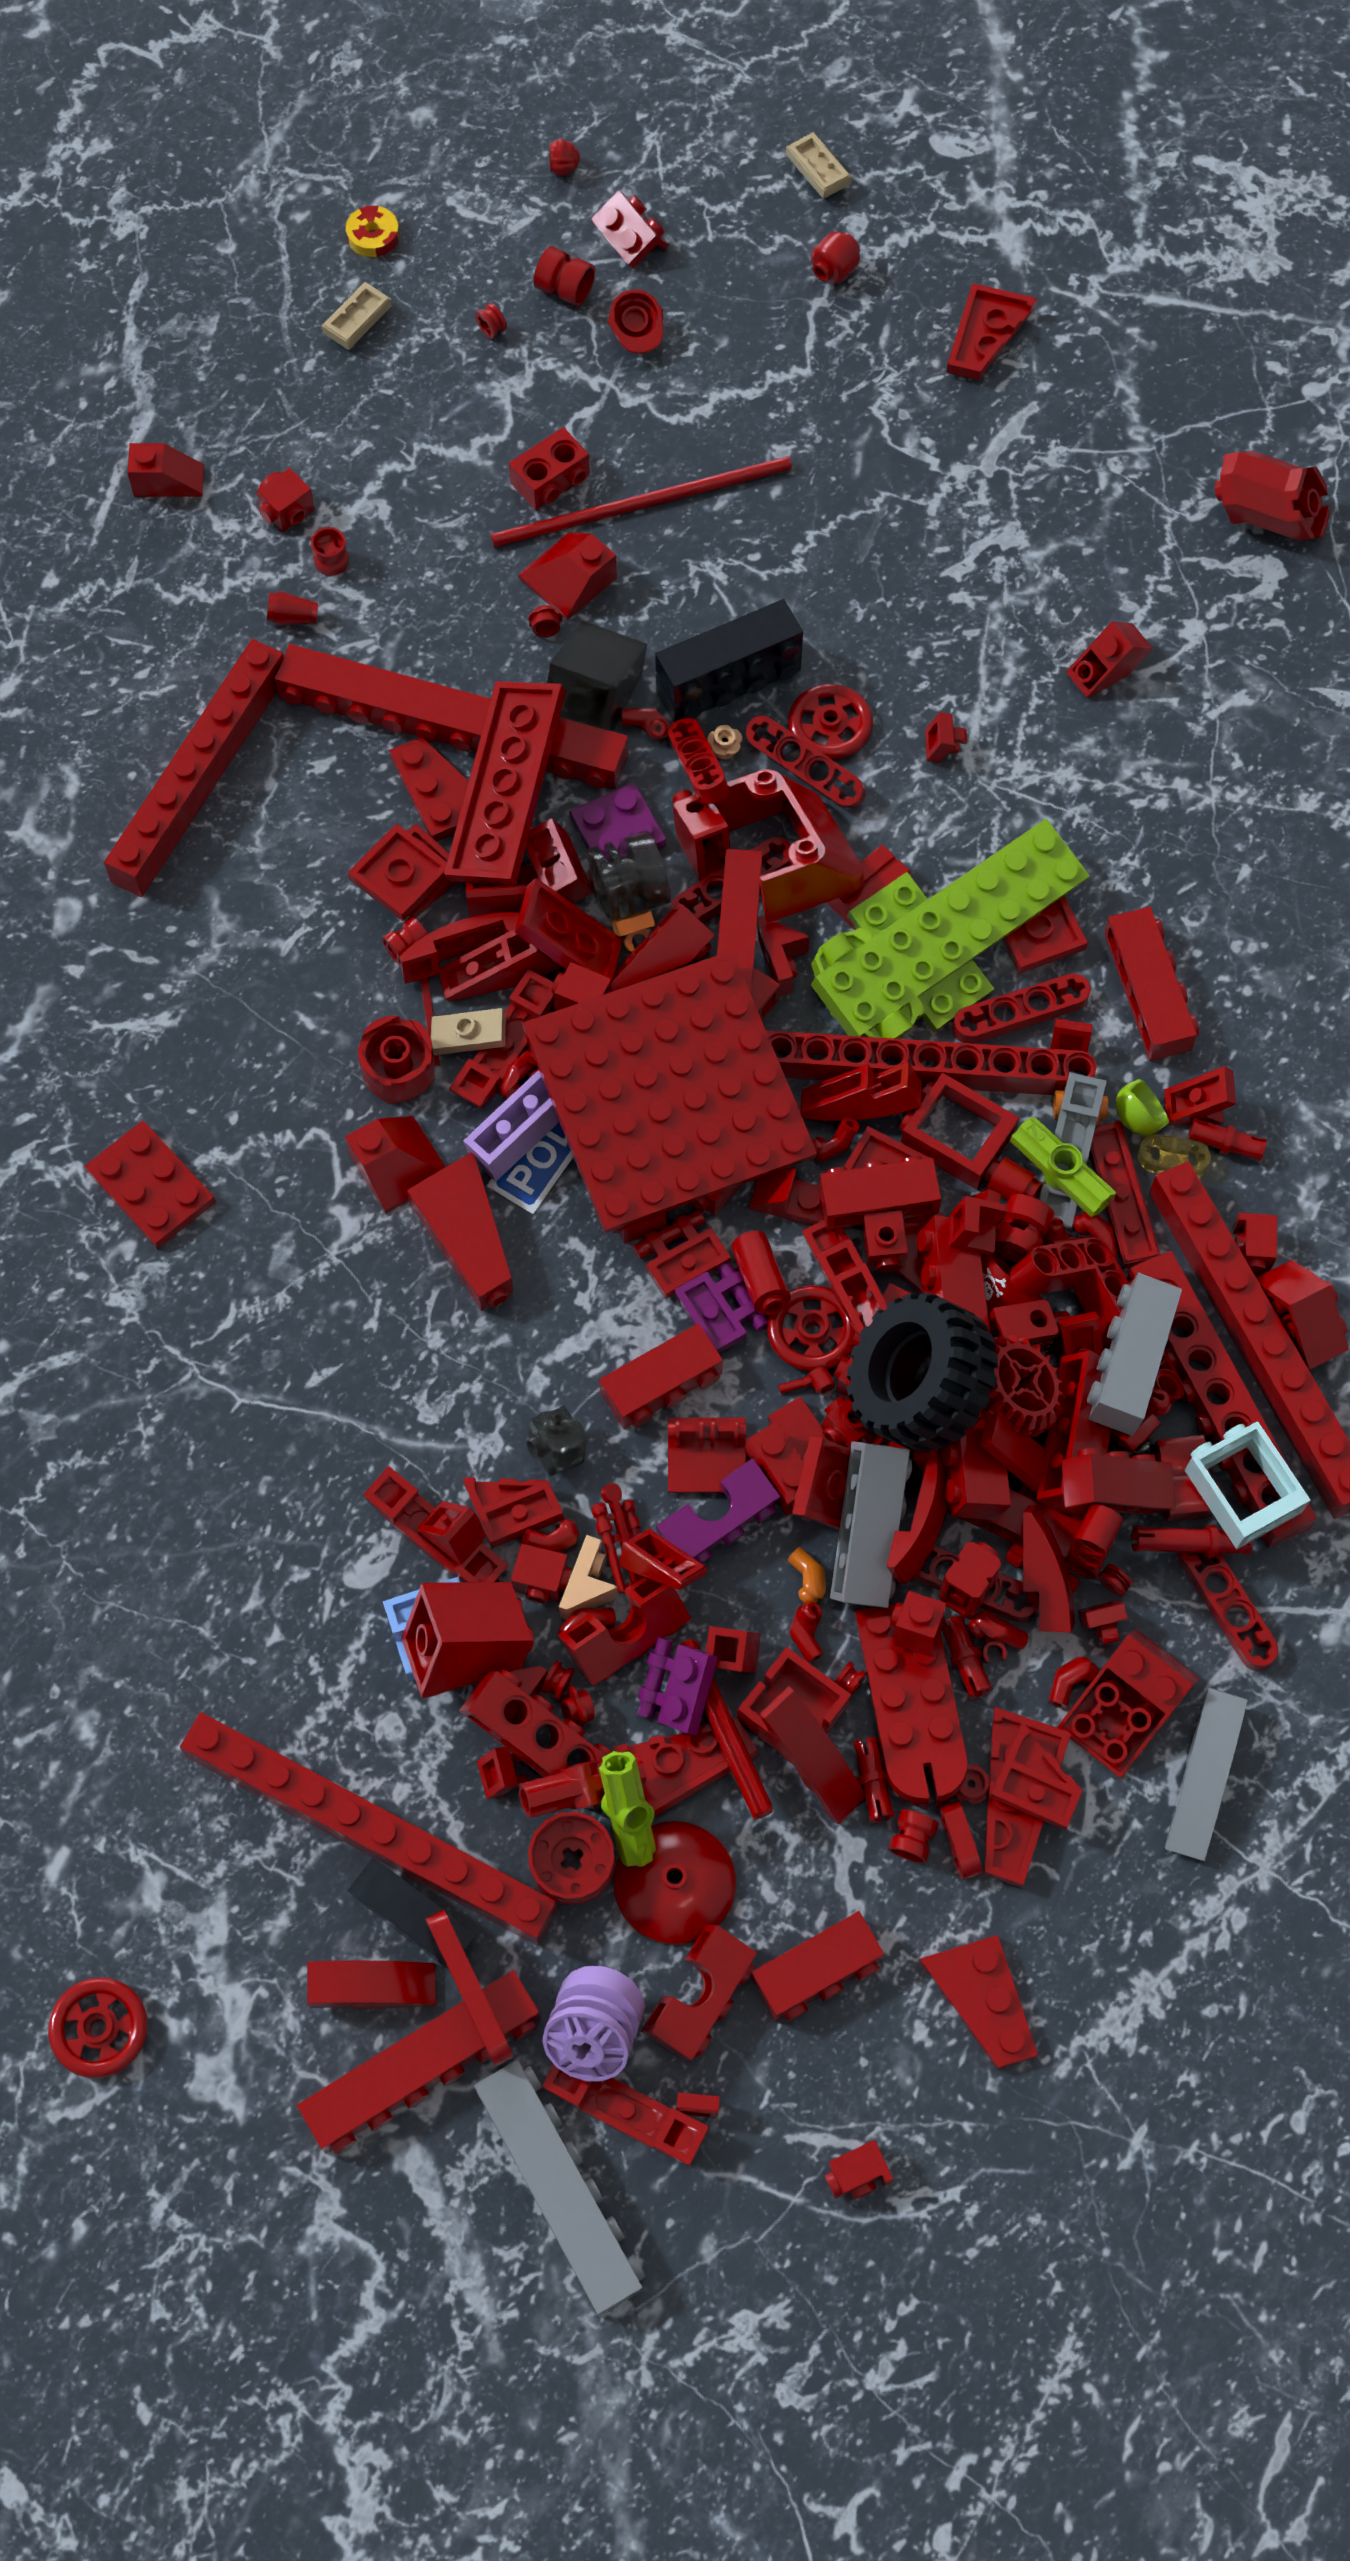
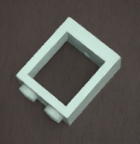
M1258 1421L1248 1427H1245L1244 1424L1233 1427L1223 1435L1224 1440L1215 1445H1212L1211 1442H1206L1191 1452L1192 1458L1184 1470L1236 1549L1301 1514L1311 1501ZM1247 1447L1281 1499L1240 1521L1206 1469Z

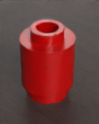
M1007 1157L1001 1162L994 1160L984 1177V1180L989 1182L987 1189L1000 1193L1001 1198L1006 1201L1013 1194H1023L1036 1198L1043 1186V1182L1036 1179L1037 1175Z

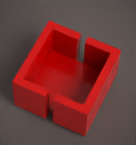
M787 1646L765 1673L764 1684L761 1681L758 1682L737 1712V1719L742 1725L779 1753H781L759 1714L788 1686L797 1693L827 1734L847 1710L851 1699L849 1692Z

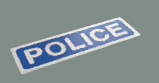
M560 1122L496 1182L491 1179L487 1187L534 1214L574 1157Z

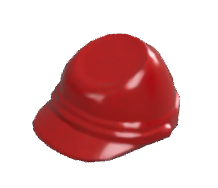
M639 289L628 290L619 294L610 307L607 322L621 346L629 352L641 354L650 352L661 344L664 332L663 307L659 305L656 298L647 291Z

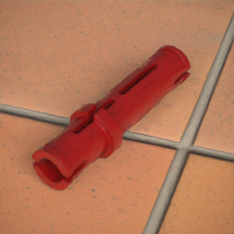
M1207 1525L1204 1529L1134 1526L1131 1532V1541H1137V1544L1133 1543L1131 1545L1134 1552L1203 1553L1206 1557H1215L1218 1553L1250 1555L1253 1547V1541L1236 1549L1225 1531L1218 1530L1215 1525Z

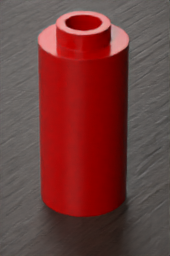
M762 1231L743 1233L732 1242L731 1250L756 1312L761 1314H777L789 1303L791 1296L767 1235Z

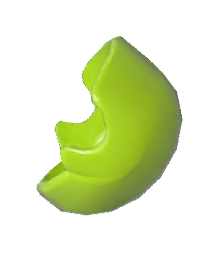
M1138 1079L1130 1082L1118 1092L1116 1097L1117 1115L1123 1126L1134 1134L1149 1136L1168 1125L1169 1119L1165 1110L1143 1080Z

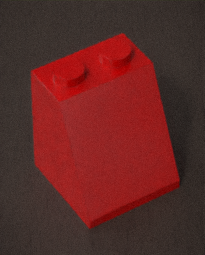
M511 1582L421 1583L401 1637L421 1698H429L479 1682L490 1671L501 1673L502 1670L511 1672L521 1669L528 1652L534 1646L533 1630L526 1623L523 1615L522 1601L520 1598H517Z

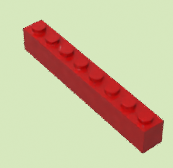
M251 639L105 859L104 864L112 884L141 898L143 897L277 692L275 677L284 657L283 652L255 639Z
M933 1216L919 1231L917 1236V1248L922 1254L923 1262L921 1283L925 1287L926 1293L935 1294L974 1313L976 1317L985 1322L990 1333L981 1254L950 1247V1217ZM980 1419L973 1428L968 1427L965 1430L966 1435L956 1442L949 1441L950 1445L941 1450V1461L946 1466L948 1481L945 1488V1497L947 1502L950 1503L952 1517L995 1520L1011 1506L1007 1468L980 1446L986 1419Z

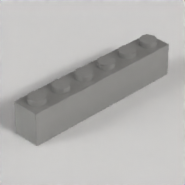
M517 2059L474 2084L476 2092L598 2317L642 2292L643 2287L639 2281L646 2276L635 2255L632 2254L626 2258L618 2242L625 2239L614 2217L611 2216L605 2220L597 2204L604 2201L592 2177L584 2181L576 2166L583 2163L573 2142L569 2140L563 2143L556 2128L562 2126V2122L552 2104L548 2103L543 2106L538 2098L536 2091L541 2089L542 2086L531 2066L529 2065L523 2069Z

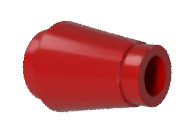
M280 590L278 593L269 592L266 621L275 622V625L316 624L318 602H311V600Z

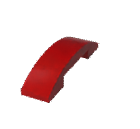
M501 912L474 916L448 924L427 934L400 956L404 983L408 984L440 974V961L467 954L515 929L520 912Z
M528 968L509 997L510 1005L505 1011V1047L479 1050L473 1060L470 1058L467 1060L449 1087V1091L480 1109L499 1090V1085L508 1066L529 1048L522 1030V1023L549 1013L555 1001V995L551 992L554 982Z
M942 1449L928 1452L914 1451L913 1459L924 1473L910 1532L895 1530L887 1562L888 1570L898 1583L906 1584L923 1565L938 1538L944 1521L948 1503L945 1497V1488L948 1481L946 1466L941 1461Z
M390 1466L381 1473L363 1494V1497L398 1531L445 1570L458 1577L460 1581L496 1582L509 1567V1564L483 1543L460 1565L422 1536L416 1529L432 1513L435 1507L420 1496L418 1489Z
M553 2064L542 2085V2088L589 2116L687 2166H691L709 2130L707 2125L674 2108L670 2109L614 2078L604 2081H584L567 2075Z

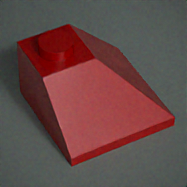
M567 533L518 574V578L548 605L553 607L555 611L561 612L563 618L568 621L617 579L616 554L591 533Z
M414 1116L378 1118L345 1136L349 1156L385 1213L409 1201L408 1189L445 1168V1165Z

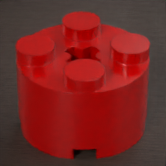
M386 1016L374 1021L365 1029L358 1047V1059L363 1080L374 1095L381 1098L385 1103L396 1104L420 1096L433 1084L436 1070L433 1046L430 1035L423 1025L413 1019L409 1021L400 1019L399 1016Z

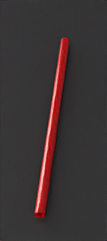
M789 456L492 533L490 534L491 541L495 548L792 470L791 460Z

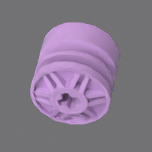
M584 1966L572 1971L561 1985L555 2007L551 2011L549 2021L544 2030L542 2042L548 2058L558 2069L567 2075L584 2081H604L617 2076L626 2067L634 2038L637 2035L643 2018L645 2003L642 1992L630 1978L614 1969L604 1966Z

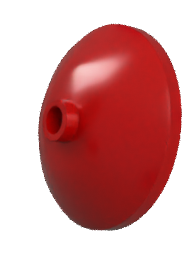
M679 1821L655 1824L651 1826L656 1851L652 1856L653 1861L643 1867H627L618 1859L614 1873L616 1902L627 1923L642 1936L667 1945L692 1943L697 1940L705 1925L720 1926L728 1915L736 1890L734 1865L723 1844L704 1828ZM671 1871H678L682 1874L683 1879L678 1884H672L667 1880V1875Z

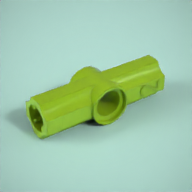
M1036 1117L1028 1118L1012 1135L1010 1142L1043 1172L1045 1182L1053 1189L1063 1190L1091 1218L1099 1215L1114 1199L1116 1192L1083 1162L1082 1153L1079 1149L1071 1144L1062 1143ZM1063 1163L1071 1170H1061L1055 1164Z
M613 1751L602 1758L603 1762L599 1767L605 1793L601 1801V1808L611 1819L621 1862L627 1867H643L653 1861L652 1856L656 1851L651 1829L654 1809L645 1800L636 1758L629 1751L624 1753Z

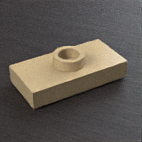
M814 132L786 147V156L823 199L851 184V175Z
M364 282L322 325L323 334L347 350H350L392 306L391 298Z
M503 1008L432 1017L431 1041L434 1055L505 1047L506 1013Z

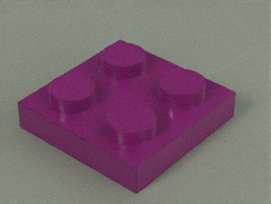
M634 782L569 811L570 819L601 875L666 846V838Z

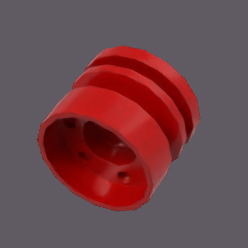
M580 1812L558 1813L546 1819L533 1833L528 1848L529 1868L539 1890L547 1897L564 1905H581L599 1897L609 1886L615 1870L614 1846L606 1828L594 1817ZM568 1852L573 1856L579 1853L583 1856L579 1859L580 1869L575 1870L572 1866L566 1869L562 1866L566 1863L564 1855Z

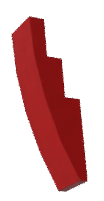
M823 1220L802 1230L803 1238L837 1301L859 1336L864 1326L869 1327L873 1322L871 1317L878 1310L887 1309V1303L866 1263H863L853 1242L850 1238L848 1239L844 1229L826 1230L825 1221Z
M788 1686L759 1715L782 1756L794 1765L805 1786L818 1797L826 1814L839 1824L865 1799L864 1791L819 1722L797 1693Z

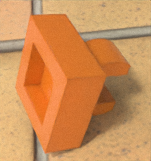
M647 910L611 921L614 933L617 936H624V946L630 952L634 951L633 937L636 934H641L645 938L650 933L646 928L655 926L652 913Z

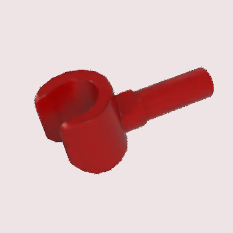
M817 1367L809 1372L806 1377L778 1384L780 1394L812 1385L816 1393L821 1395L832 1390L835 1387V1383L827 1369Z
M986 1635L984 1637L986 1645L981 1650L982 1661L989 1664L987 1650L989 1647H995L1000 1651V1659L1003 1662L1007 1656L1006 1647L1001 1642Z

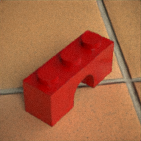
M643 1577L624 1590L630 1602V1612L627 1619L620 1626L607 1629L590 1613L558 1635L577 1670L592 1686L609 1679L614 1675L615 1671L625 1664L644 1655L650 1647L657 1643L658 1637L665 1638L675 1634L681 1626L691 1620L675 1588Z
M705 1925L684 1959L695 1967L702 1976L703 1989L700 1997L694 2003L685 2005L673 1996H662L641 2029V2032L680 2059L692 2061L694 2056L699 2057L710 2043L711 2035L708 2033L715 2021H721L729 2012L733 2004V2000L730 1997L738 1984L743 1985L754 1970L755 1965L752 1963V1960L757 1952L718 1925Z

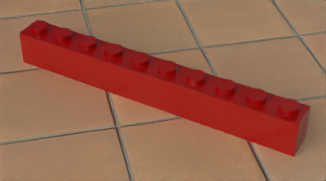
M293 644L288 645L275 677L279 698L290 704H304L315 707L325 714L336 713L350 717L358 723L369 722L383 726L391 732L399 733L402 731L417 735L419 738L423 737L427 742L438 741L446 743L460 751L471 750L477 752L491 698ZM559 717L546 771L562 779L573 778L587 782L595 788L606 787L615 790L628 757V736Z
M1189 1161L1155 1175L1149 1192L1150 1196L1332 1517L1336 1519L1349 1513L1350 1441Z
M202 1712L199 1713L180 1745V1749L186 1758L537 1946H539L558 1911L555 1900Z

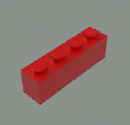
M1151 906L1109 916L1104 935L1149 1061L1192 1051L1196 1037L1199 1036V1025L1194 1014L1190 1015L1186 1006L1188 1002L1187 991L1183 982L1178 983L1175 958L1172 951H1167L1164 945L1165 933L1161 920L1159 918L1155 919Z
M1091 1350L1061 1357L1057 1379L1065 1383L1060 1390L1066 1396V1399L1061 1404L1064 1411L1060 1413L1057 1421L1048 1430L1041 1483L1038 1487L1036 1500L1068 1517L1084 1515L1087 1513V1509L1065 1507L1062 1460L1078 1457V1450L1089 1448L1101 1449L1102 1455H1105L1108 1452L1111 1434L1110 1427L1088 1419L1092 1404L1087 1403V1398L1094 1381L1100 1382L1102 1372L1097 1370L1101 1356Z

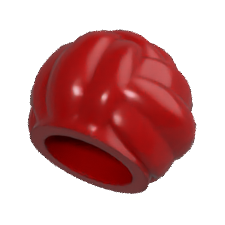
M558 139L549 144L550 172L562 177L570 174L577 168L580 162V153L574 144L564 139Z

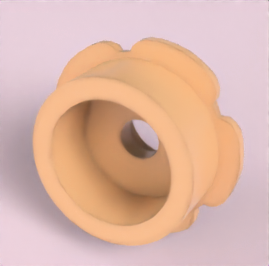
M720 725L715 728L714 732L709 733L707 741L717 758L730 759L741 749L742 735L739 730L732 729L729 725ZM726 738L728 742H722V739Z

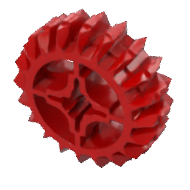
M1015 1334L995 1337L993 1339L996 1349L993 1352L997 1353L998 1368L994 1369V1375L997 1376L995 1389L991 1388L988 1396L991 1401L987 1409H982L980 1419H986L987 1416H991L1000 1410L1004 1413L1002 1420L1005 1424L1010 1420L1013 1421L1012 1432L1014 1434L1021 1429L1023 1438L1028 1436L1037 1437L1051 1428L1057 1421L1060 1413L1064 1411L1061 1404L1066 1399V1396L1060 1390L1065 1383L1057 1379L1056 1376L1060 1368H1053L1049 1363L1051 1355L1043 1356L1040 1353V1344L1030 1346L1027 1337L1018 1339Z

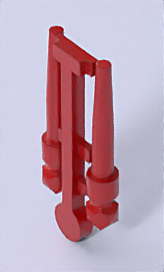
M609 1483L601 1489V1497L605 1503L609 1504L611 1513L608 1514L606 1504L602 1502L594 1504L591 1507L593 1518L597 1519L595 1523L598 1535L602 1537L619 1594L625 1593V1589L640 1580L641 1575L628 1571L631 1582L624 1584L614 1543H620L622 1549L623 1543L640 1534L639 1529L641 1525L638 1516L634 1515L636 1511L634 1501L626 1499L620 1503L619 1501L622 1498L620 1487L615 1483ZM611 1521H614L617 1531L615 1535L611 1534L613 1532Z

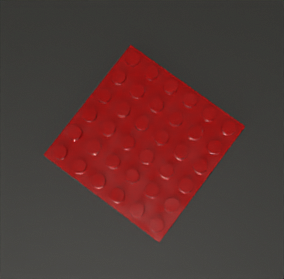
M733 950L522 1023V1030L604 1234L814 1159L817 1155Z

